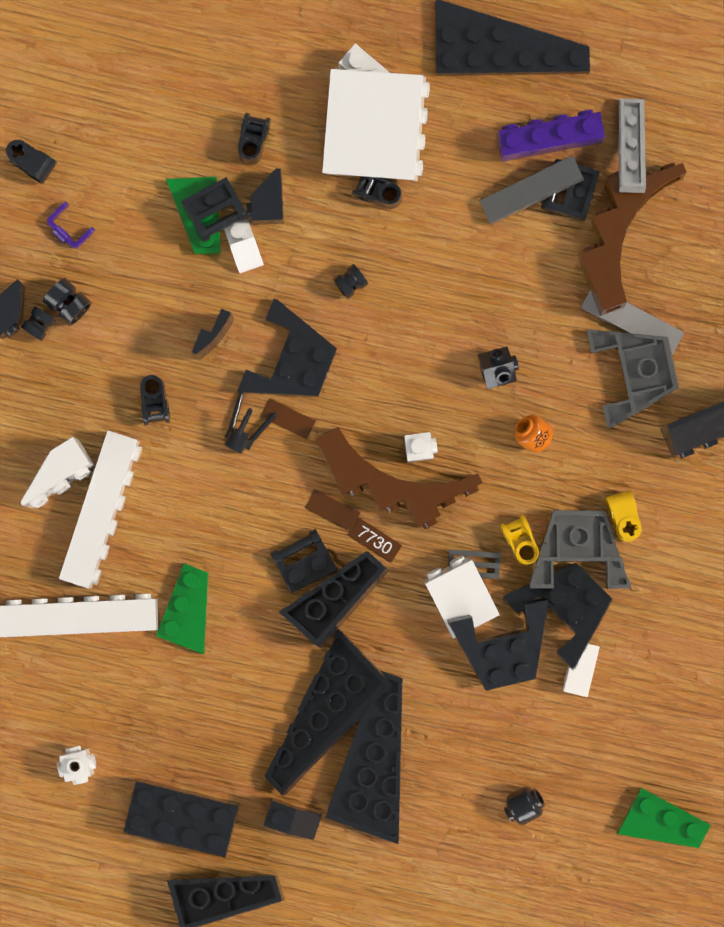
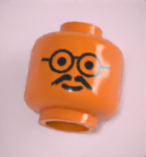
M528 415L523 417L515 426L516 441L530 452H541L552 441V427L539 416Z

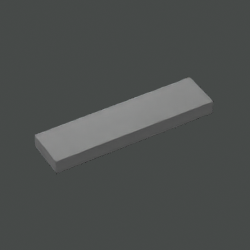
M619 98L618 100L619 192L645 193L644 99Z
M591 290L580 308L626 333L668 337L672 355L684 334L679 329L629 303H626L624 308L600 316Z

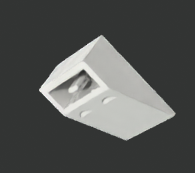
M72 437L50 451L21 501L22 506L35 507L37 509L49 501L48 496L53 493L59 495L71 487L69 483L75 479L82 481L93 473L91 469L96 466L80 440Z

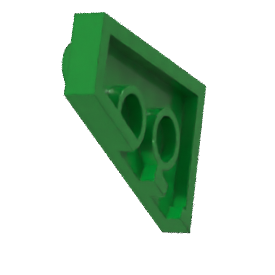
M217 176L166 179L195 255L221 254L220 231L210 236V240L202 243L181 204V201L218 182ZM219 212L202 220L204 227L218 221Z
M185 563L183 564L157 631V637L205 654L209 572Z
M640 787L617 834L699 848L711 825Z

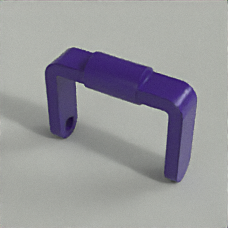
M65 201L48 218L47 222L54 230L53 234L61 242H67L72 248L77 249L95 232V229L91 227L75 243L61 226H57L53 222L68 207L69 204Z

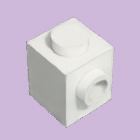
M430 432L404 435L407 463L433 460V453H438L436 438H431Z

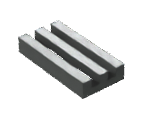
M449 549L448 566H450V561L454 559V555L495 558V563H473L475 567L494 568V573L478 572L481 578L499 579L501 553Z

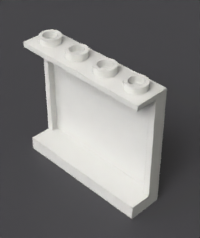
M331 69L322 173L327 175H350L418 181V176H422L423 160H419L420 150L425 148V134H422V124L427 123L428 115L427 108H424V98H428L430 92V83L426 82V77L412 74Z

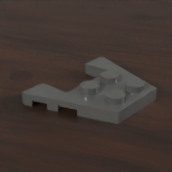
M587 330L591 353L618 348L629 400L603 405L607 428H613L679 388L668 337Z
M552 511L529 583V589L554 588L553 562H605L606 589H631V583L627 578L624 563L619 555L615 544L616 540L605 511Z

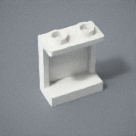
M459 556L450 561V566L442 570L440 567L433 569L426 574L427 578L423 579L453 639L456 636L448 625L447 620L471 615L475 628L499 616L469 556L466 558Z

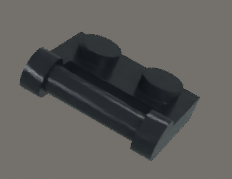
M555 159L554 164H556V163H558V162H560V161H562V160H561V159ZM578 165L584 180L567 189L563 205L555 203L558 193L542 201L541 209L585 221L600 171Z
M227 177L181 201L202 243L210 240V236L238 221L242 223L248 219L247 213ZM232 205L233 213L204 227L202 220Z
M316 528L309 531V535L279 551L275 549L270 552L291 594L337 570ZM315 543L318 549L316 552L286 567L284 559Z

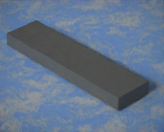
M572 155L480 200V203L492 225L583 181L584 178Z

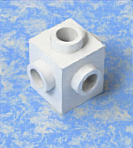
M81 746L65 749L66 754L59 756L60 761L57 762L59 776L64 777L65 782L72 781L73 785L88 782V777L95 774L94 769L97 768L94 754H90L89 748L81 750ZM72 762L79 763L80 768L78 771L72 770Z

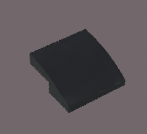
M221 308L212 331L209 332L201 328L191 351L195 358L202 359L221 342L234 320L231 312Z

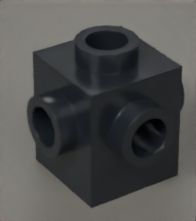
M507 346L477 354L481 374L487 389L517 381L515 371L519 370L516 355L511 356Z

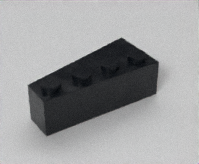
M366 551L330 578L325 579L307 594L305 593L299 597L294 603L279 611V613L317 647L322 648L389 570L372 554Z
M278 875L167 880L180 927H200L285 901Z

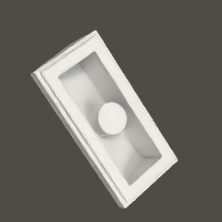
M589 644L576 669L572 671L569 667L567 668L562 691L588 697L599 646Z

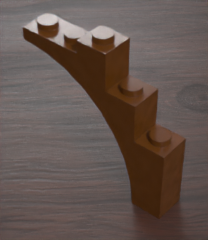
M675 163L666 164L660 168L661 171L651 174V171H647L645 193L619 192V171L609 175V179L606 180L605 189L613 209L611 210L610 207L597 211L596 216L593 217L591 222L600 247L594 244L582 250L583 253H580L578 259L600 316L624 308L627 303L621 281L620 260L622 245L628 227L635 215L649 199L665 187L684 179L686 169L683 163L675 165Z
M339 427L315 438L343 495L348 493L352 497L364 491L362 486L367 484L380 511L385 509L389 513L401 507L399 502L403 500L416 527L422 525L424 529L435 525L438 523L436 518L441 516L436 506L441 504L442 508H445L456 502L454 497L462 493L467 497L479 491L478 485L483 483L479 474L459 481L442 484H418L397 479L365 461L351 447Z

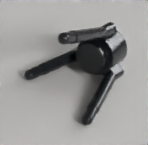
M242 393L238 395L229 429L224 436L227 438L224 445L240 454L243 453L245 448L250 450L253 442L277 416L275 412L272 413L256 432L247 439L249 434L244 432V429L253 410L251 408L247 410L239 428L235 427L244 394Z

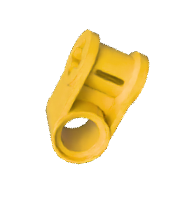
M629 490L605 497L607 509L618 538L624 542H631L638 538L641 534L642 526L632 491ZM626 523H628L629 527L634 526L635 528L631 536L628 532H623Z
M524 514L519 515V519L508 524H499L516 561L525 566L534 563L538 558L539 551ZM521 527V529H519V530H516V531H514V532H510V531H512V530H514V529H517V528ZM527 546L533 550L534 555L531 560H523L520 557L519 551L522 547Z

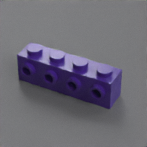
M585 110L577 113L578 116L568 118V115H558L552 118L553 121L543 122L542 119L527 122V126L517 127V124L503 126L497 135L501 161L505 162L600 144L605 138L600 112L593 113V110Z

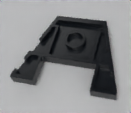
M274 298L266 321L290 330L271 379L245 370L237 392L242 394L255 393L262 395L319 397L337 348L279 300Z
M577 563L553 573V589H529L528 584L503 596V600L519 616L524 612L522 602L538 598L547 599V607L575 634L556 652L572 671L578 666L591 638L612 603V598Z
M546 598L522 602L526 623L525 629L476 640L471 615L447 620L448 625L486 691L536 679L548 606Z

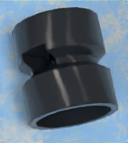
M66 278L58 281L43 298V302L53 312L59 311V317L69 327L81 319L92 304L81 292L76 293V287Z

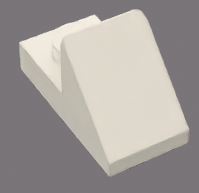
M248 219L242 223L238 221L224 229L239 273L264 265Z

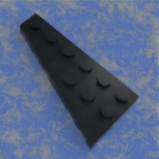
M435 0L436 76L590 73V46L450 2Z
M340 629L337 630L334 636L335 640L330 650H327L323 658L325 660L318 674H315L297 710L299 712L293 724H290L287 730L288 734L281 748H278L265 775L267 780L281 795L285 796L392 685L384 674Z
M381 671L392 685L361 716L325 818L399 844L403 678Z

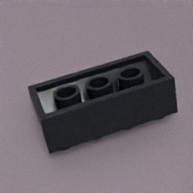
M724 402L660 428L672 457L679 454L680 459L694 454L693 448L703 445L704 449L719 444L717 438L724 436Z

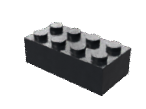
M139 778L135 783L123 832L225 858L228 853L240 803Z

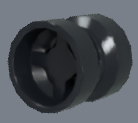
M355 264L349 266L344 275L339 274L333 278V281L347 299L354 295V290L363 289L368 285L367 280Z
M35 306L31 311V317L29 320L24 321L21 328L42 341L46 336L45 331L48 327H52L56 320ZM35 319H37L39 322H41V323L44 324V325L41 326L40 324H38L37 322H35Z

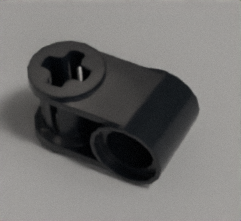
M245 113L238 144L239 157L244 164L254 165L260 161L264 144L268 137L271 118L261 119L250 116V113ZM248 146H253L257 149L256 153L252 156L245 155L243 150Z
M13 140L7 145L6 154L10 162L32 179L44 184L57 162L49 155L35 149L22 140ZM22 149L24 156L18 155L15 157L13 152L15 150L21 151Z
M361 176L356 189L352 190L351 193L357 199L390 210L397 208L402 201L400 187L396 183L383 178ZM386 191H395L397 193L396 199L386 201L383 198Z
M155 375L144 377L140 383L144 426L149 425V422L157 421L170 423V410L164 381ZM151 380H157L160 385L158 392L155 394H149L146 389L147 383ZM162 411L161 413L150 414L151 412Z

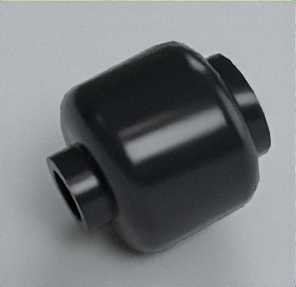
M525 786L507 796V807L504 810L510 821L515 820L520 825H525L542 815L545 803L536 788L531 789Z

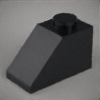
M281 168L275 169L253 192L251 203H246L247 216L252 218L253 225L284 224Z
M18 279L0 294V337L2 339L6 336L8 338L14 336L20 330L19 325L23 323L25 286Z
M273 798L263 826L289 835L314 840L322 814Z

